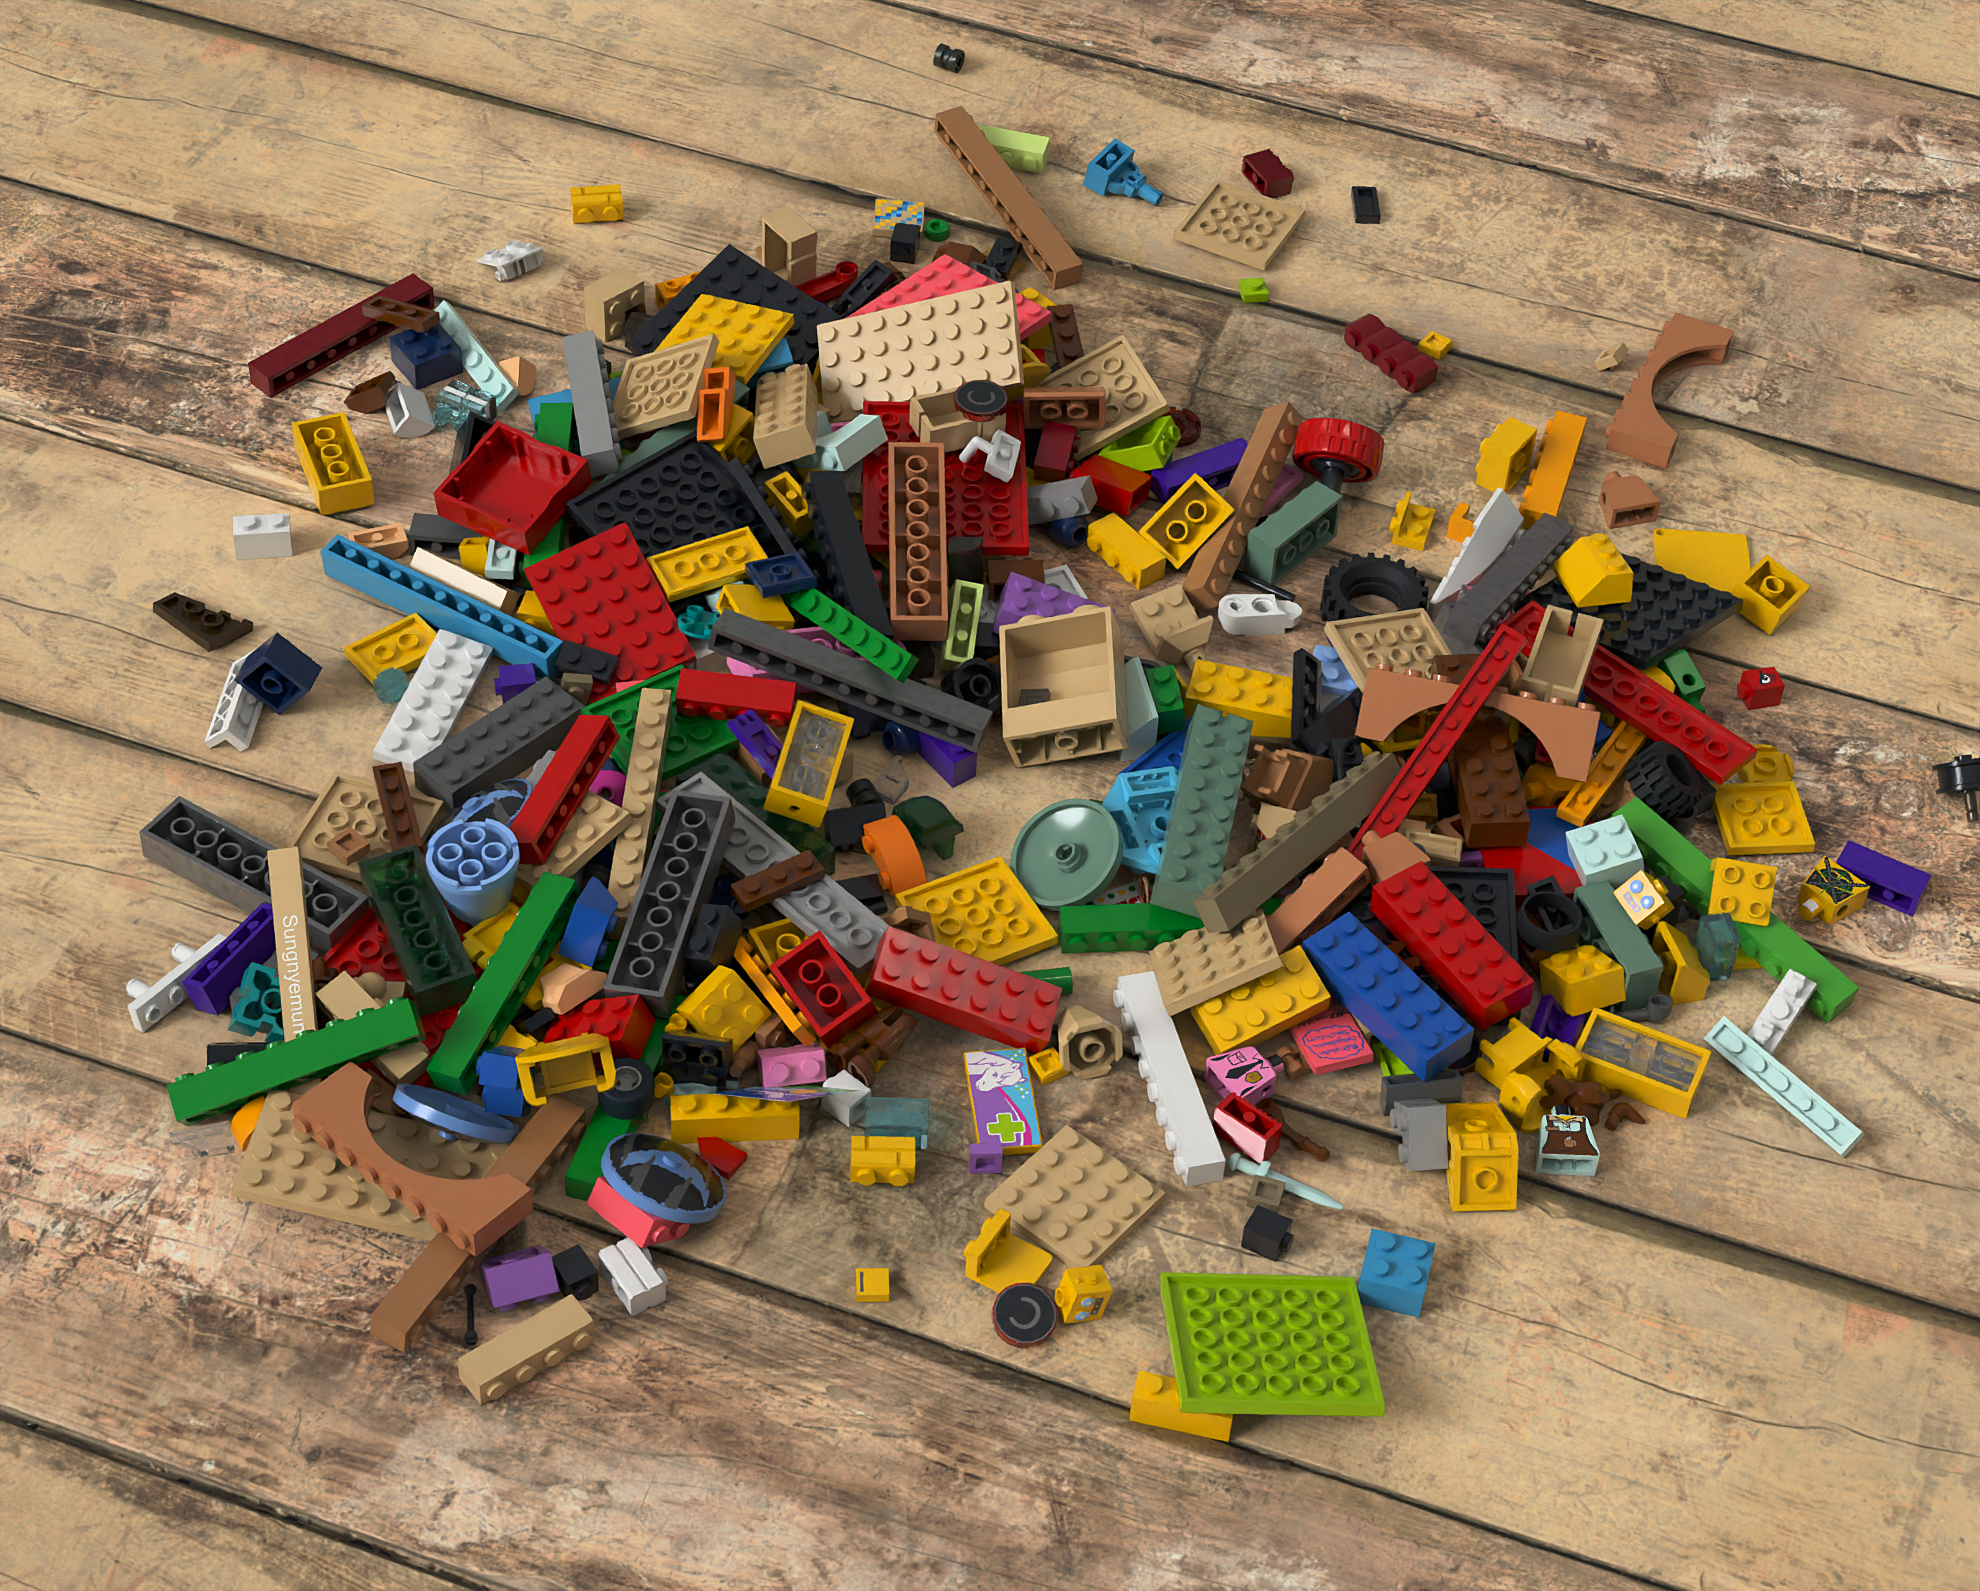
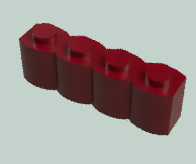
M1367 314L1346 325L1344 335L1346 344L1353 350L1361 352L1367 361L1379 366L1381 371L1388 377L1396 379L1398 384L1408 392L1414 393L1436 381L1438 365L1434 360L1425 354H1421L1412 343L1403 340L1394 329L1386 327L1377 316Z

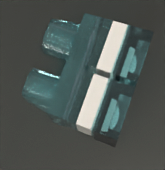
M453 379L437 396V407L433 411V421L442 427L451 422L454 424L456 432L471 411L492 421L497 417L496 396L477 388L473 390L472 386Z

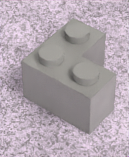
M1433 1099L1394 1101V1109L1390 1110L1391 1127L1395 1128V1132L1402 1135L1403 1144H1399L1398 1155L1400 1163H1404V1168L1410 1171L1449 1169L1446 1105Z

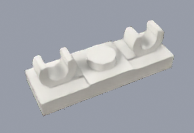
M1789 969L1747 1036L1773 1056L1817 988V983Z

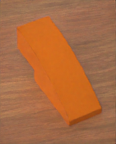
M730 367L704 369V389L699 390L698 443L725 441L732 416L736 375Z

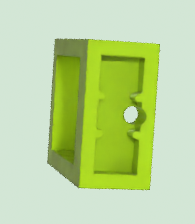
M1171 415L1155 418L1104 446L1098 455L1138 471L1163 468L1181 438L1180 430L1175 425Z

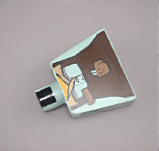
M1560 1104L1554 1106L1551 1109L1552 1115L1542 1116L1537 1139L1535 1174L1595 1176L1600 1155L1588 1119L1584 1116H1571L1570 1108L1567 1105Z

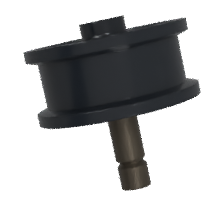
M1972 754L1954 757L1955 761L1933 765L1932 771H1937L1939 789L1935 790L1936 795L1963 794L1967 821L1979 820L1975 792L1980 791V758L1972 759Z

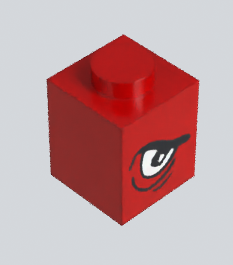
M1774 666L1743 671L1740 683L1737 685V694L1739 699L1743 700L1748 710L1779 706L1785 685Z

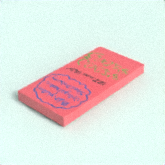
M1329 991L1328 993L1331 997L1328 1009L1289 1028L1291 1035L1315 1076L1373 1062L1374 1056L1350 1013H1334V996Z

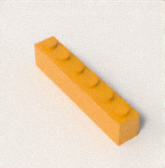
M1556 410L1554 419H1548L1545 429V435L1548 436L1543 435L1539 451L1543 452H1537L1534 467L1537 469L1532 468L1529 478V484H1532V486L1526 485L1523 500L1526 502L1521 501L1519 512L1524 518L1522 529L1529 530L1544 513L1555 518L1558 517L1582 442L1587 417Z

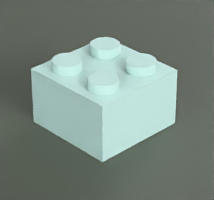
M1623 814L1566 832L1568 855L1583 886L1608 880L1614 889H1618L1640 870L1644 871L1643 856Z

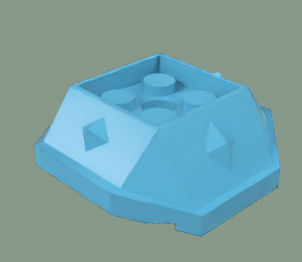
M1174 766L1119 774L1101 805L1114 817L1121 829L1124 842L1121 864L1127 865L1136 875L1156 874L1179 772Z

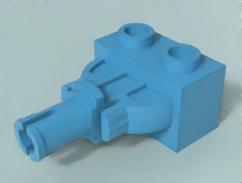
M1117 139L1111 141L1088 164L1083 185L1103 197L1108 192L1125 194L1130 198L1140 196L1154 206H1157L1164 195L1162 191L1146 183L1147 176L1140 173L1138 166L1132 161L1135 150Z

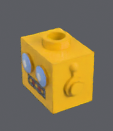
M1642 870L1613 892L1633 922L1645 930L1659 922L1660 919L1675 908L1666 896L1669 891L1663 882L1658 878L1654 879L1652 875Z
M1102 1265L1065 1269L1060 1284L1056 1288L1054 1300L1065 1324L1100 1320L1113 1289Z

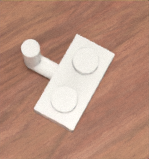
M997 429L992 436L991 443L978 436L973 437L959 455V459L967 463L975 452L980 449L988 454L984 471L1008 483L1014 473L1021 441Z

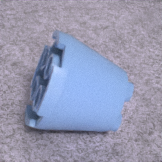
M486 818L485 822L475 821L466 823L463 822V819L445 825L432 836L428 843L426 854L427 870L454 916L475 927L483 920L501 913L509 904L520 854L517 839L507 826Z

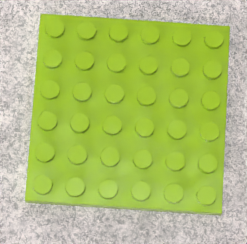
M1160 1272L1159 1287L1181 1413L1384 1417L1386 1406L1355 1277Z

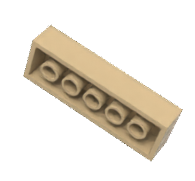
M794 364L787 367L783 372L777 374L774 372L766 373L757 380L753 441L764 469L816 453L818 391L807 364L801 366L800 364Z

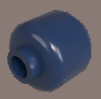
M1082 515L1053 520L1049 522L1048 533L1051 539L1062 546L1075 548L1086 540L1088 536V523Z
M895 721L887 723L882 732V743L886 750L898 757L916 754L920 751L921 741L918 730Z

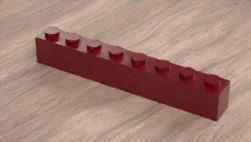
M412 273L248 362L251 384L272 398L399 328L395 324L376 321L374 318L364 316L362 305L377 296H382L431 310L435 308L433 287Z

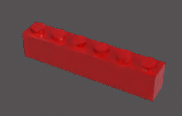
M579 715L509 828L514 833L518 842L519 864L544 865L620 739V735L610 716Z

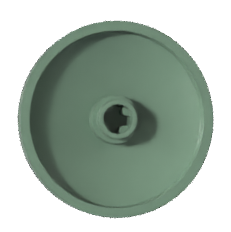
M1086 799L1062 800L1039 811L1022 828L1012 849L1010 869L1037 907L1050 911H1059L1060 906H1082L1101 894L1115 877L1123 856V835L1114 817L1098 803Z

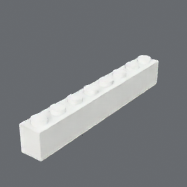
M1154 971L1118 977L1117 990L1113 991L1114 1004L1116 1008H1120L1122 1011L1123 1029L1130 1033L1131 1051L1133 1055H1138L1139 1072L1141 1077L1146 1078L1148 1082V1097L1150 1102H1155L1157 1122L1159 1126H1164L1166 1131L1165 1142L1169 1151L1173 1150L1175 1156L1174 1167L1177 1175H1182L1186 1187L1222 1181L1225 1158L1171 1016L1169 1017L1164 1007Z

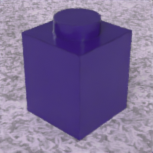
M533 663L498 666L499 678L494 679L496 696L501 695L502 703L504 704L535 684L536 678Z

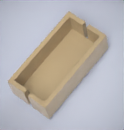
M1548 605L1521 679L1518 696L1520 691L1538 694L1537 700L1548 702L1549 696L1566 699V706L1577 707L1598 645L1603 619L1578 613L1573 637L1567 635L1573 611Z

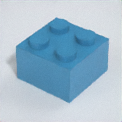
M1372 1228L1358 1285L1361 1304L1419 1318L1436 1243Z

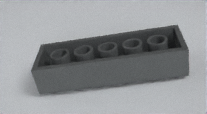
M544 677L413 762L415 787L427 797L444 801V810L450 813L456 806L473 794L495 783L515 778L533 766L538 759H542L548 750H557L579 715H581V708L585 706L550 679Z

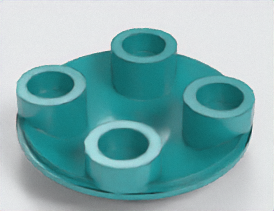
M690 605L685 613L680 614L676 618L678 628L682 633L691 637L710 639L712 627L719 618L720 613L704 611L701 606Z

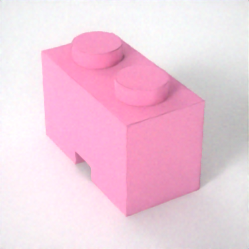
M819 1042L811 1043L807 1047L800 1044L787 1048L777 1047L756 1050L759 1080L764 1088L827 1080L824 1049Z

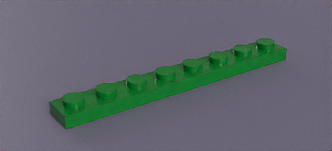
M815 588L780 595L786 604L903 684L919 661L911 653Z

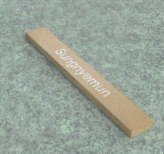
M298 846L267 851L285 1042L296 1039V1034L310 1029L318 1031L301 848ZM323 1077L291 1088L289 1091L290 1093L304 1095L323 1081Z

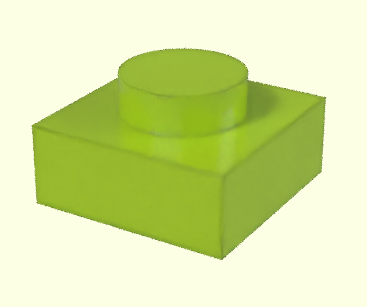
M1264 278L1239 279L1238 289L1243 303L1268 301L1269 292Z

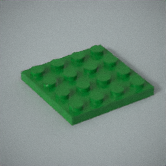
M682 664L581 708V715L610 716L620 735V739L612 750L611 756L626 775L628 774L642 688L671 690L672 717L661 782L739 747L741 742L728 728V721L726 719L716 720L709 716L701 715L690 717L677 713L675 696L681 668H684Z

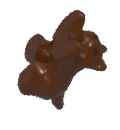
M1558 1069L1554 1075L1544 1081V1089L1548 1095L1542 1096L1539 1103L1546 1110H1551L1554 1106L1560 1104L1567 1105L1570 1111L1574 1112L1575 1116L1586 1117L1590 1127L1599 1123V1114L1605 1103L1620 1097L1622 1091L1620 1089H1608L1603 1083L1596 1080L1579 1081L1567 1079L1562 1070Z

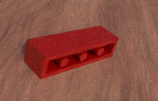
M681 668L675 696L677 713H682L686 716H709L716 720L736 719L738 715L752 709L764 724H769L776 728L789 727L797 703V683Z

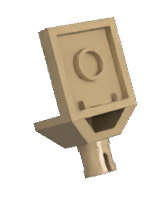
M1180 584L1130 604L1129 609L1157 659L1176 664L1185 662L1190 668L1191 674L1193 673L1196 659L1209 661L1204 650L1214 619L1211 615L1202 619L1198 618Z

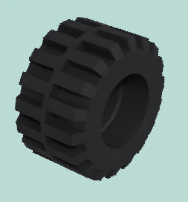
M1657 741L1627 763V779L1633 793L1665 821H1672L1702 799L1703 787L1695 768L1687 757L1670 743Z

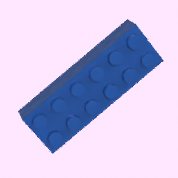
M1347 912L1302 942V949L1325 988L1423 1082H1426L1471 1051L1474 1028L1350 912Z

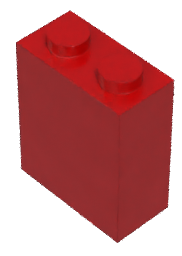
M1097 454L1084 461L1078 468L1073 469L1069 476V479L1090 475L1098 498L1095 505L1126 517L1147 501L1153 476Z

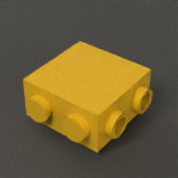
M724 584L716 603V608L720 615L724 608L783 631L793 630L795 620L780 595L763 598L755 585Z

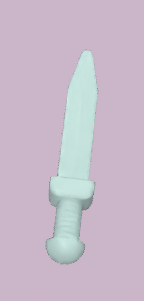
M1234 1153L1228 1159V1166L1232 1171L1237 1169L1252 1176L1259 1175L1286 1182L1285 1190L1319 1205L1339 1210L1343 1209L1342 1204L1325 1193L1270 1170L1271 1163L1268 1161H1262L1258 1165L1240 1157L1241 1153Z

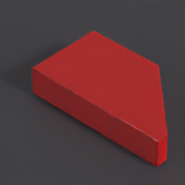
M697 1137L700 1156L708 1161L727 1180L747 1160L746 1152L718 1137Z

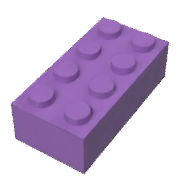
M1011 572L1000 594L992 632L999 634V626L1017 623L1021 618L1028 615H1040L1047 618L1072 613L1076 608L1083 605H1096L1101 608L1108 606ZM1111 608L1115 616L1116 609Z

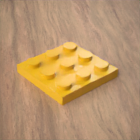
M1794 781L1711 784L1717 790L1712 807L1728 855L1814 851L1815 841Z

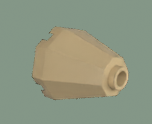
M1079 1005L1066 1007L1057 1017L1060 1063L1068 1072L1072 1071L1081 1080L1106 1075L1112 1068L1110 1066L1111 1062L1114 1059L1118 1061L1123 1056L1122 1033L1118 1027L1101 1016Z

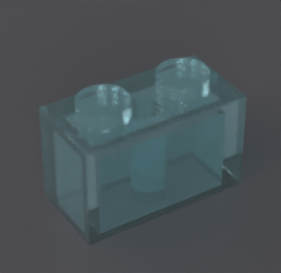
M1730 913L1704 915L1699 920L1692 947L1696 948L1703 969L1708 971L1710 982L1730 979L1740 946L1741 938Z
M866 1097L864 1136L915 1137V1149H927L929 1099Z

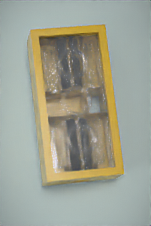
M798 700L763 809L820 828L831 798L854 718Z
M1596 1007L1593 1008L1576 1045V1049L1583 1055L1586 1062L1582 1080H1596L1603 1083L1608 1089H1620L1624 1096L1684 1119L1687 1118L1705 1076L1712 1052Z

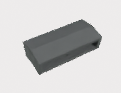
M1458 1069L1443 1070L1426 1082H1423L1416 1074L1382 1077L1379 1103L1383 1115L1390 1116V1110L1394 1109V1101L1433 1099L1440 1103H1461L1463 1078Z

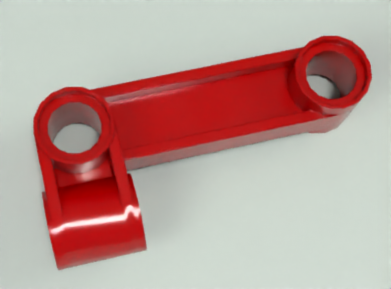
M851 261L840 262L836 265L835 270L800 284L796 288L816 301H827L842 294L858 278V266Z

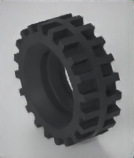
M1368 553L1366 558H1361L1359 554H1353L1352 561H1347L1345 558L1339 560L1338 567L1332 565L1329 575L1325 576L1320 610H1322L1321 619L1322 622L1377 615L1359 610L1349 603L1352 598L1361 595L1384 597L1396 605L1398 610L1395 612L1424 608L1426 611L1429 588L1424 587L1425 578L1423 576L1416 577L1417 569L1414 566L1406 568L1404 566L1405 561L1402 559L1394 562L1390 560V555L1384 554L1383 558L1375 557L1374 553Z

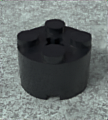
M971 658L949 670L940 683L941 692L990 711H995L1002 705L1001 669L995 663H990L983 660V658Z

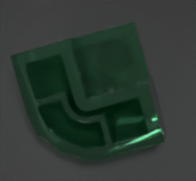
M928 795L911 797L893 806L892 815L898 816L903 822L916 847L921 845L924 850L932 847L943 861L953 856L955 835L964 832L963 824L947 806Z

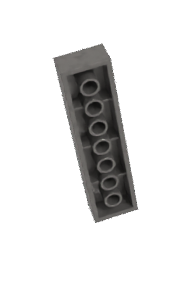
M679 790L672 791L603 987L606 998L639 994L653 1016L669 1018L687 966L683 955L694 927L695 918L698 916L701 905L708 904L736 821L731 798Z
M178 796L139 831L143 856L249 914L261 903L272 905L267 851L278 849L273 845L181 796ZM302 861L310 947L325 955L370 908L369 897Z

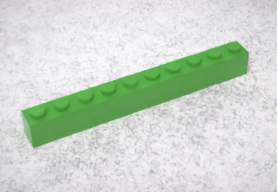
M1637 796L1612 814V817L1623 814L1643 856V863L1658 878L1664 875L1685 892L1683 899L1696 908L1701 916L1707 918L1719 928L1724 936L1730 938L1741 947L1746 955L1755 958L1769 975L1782 982L1789 969L1817 983V988L1806 1003L1814 1014L1829 1023L1852 1004L1859 987L1771 911L1767 926L1708 917L1714 872H1710L1711 860Z

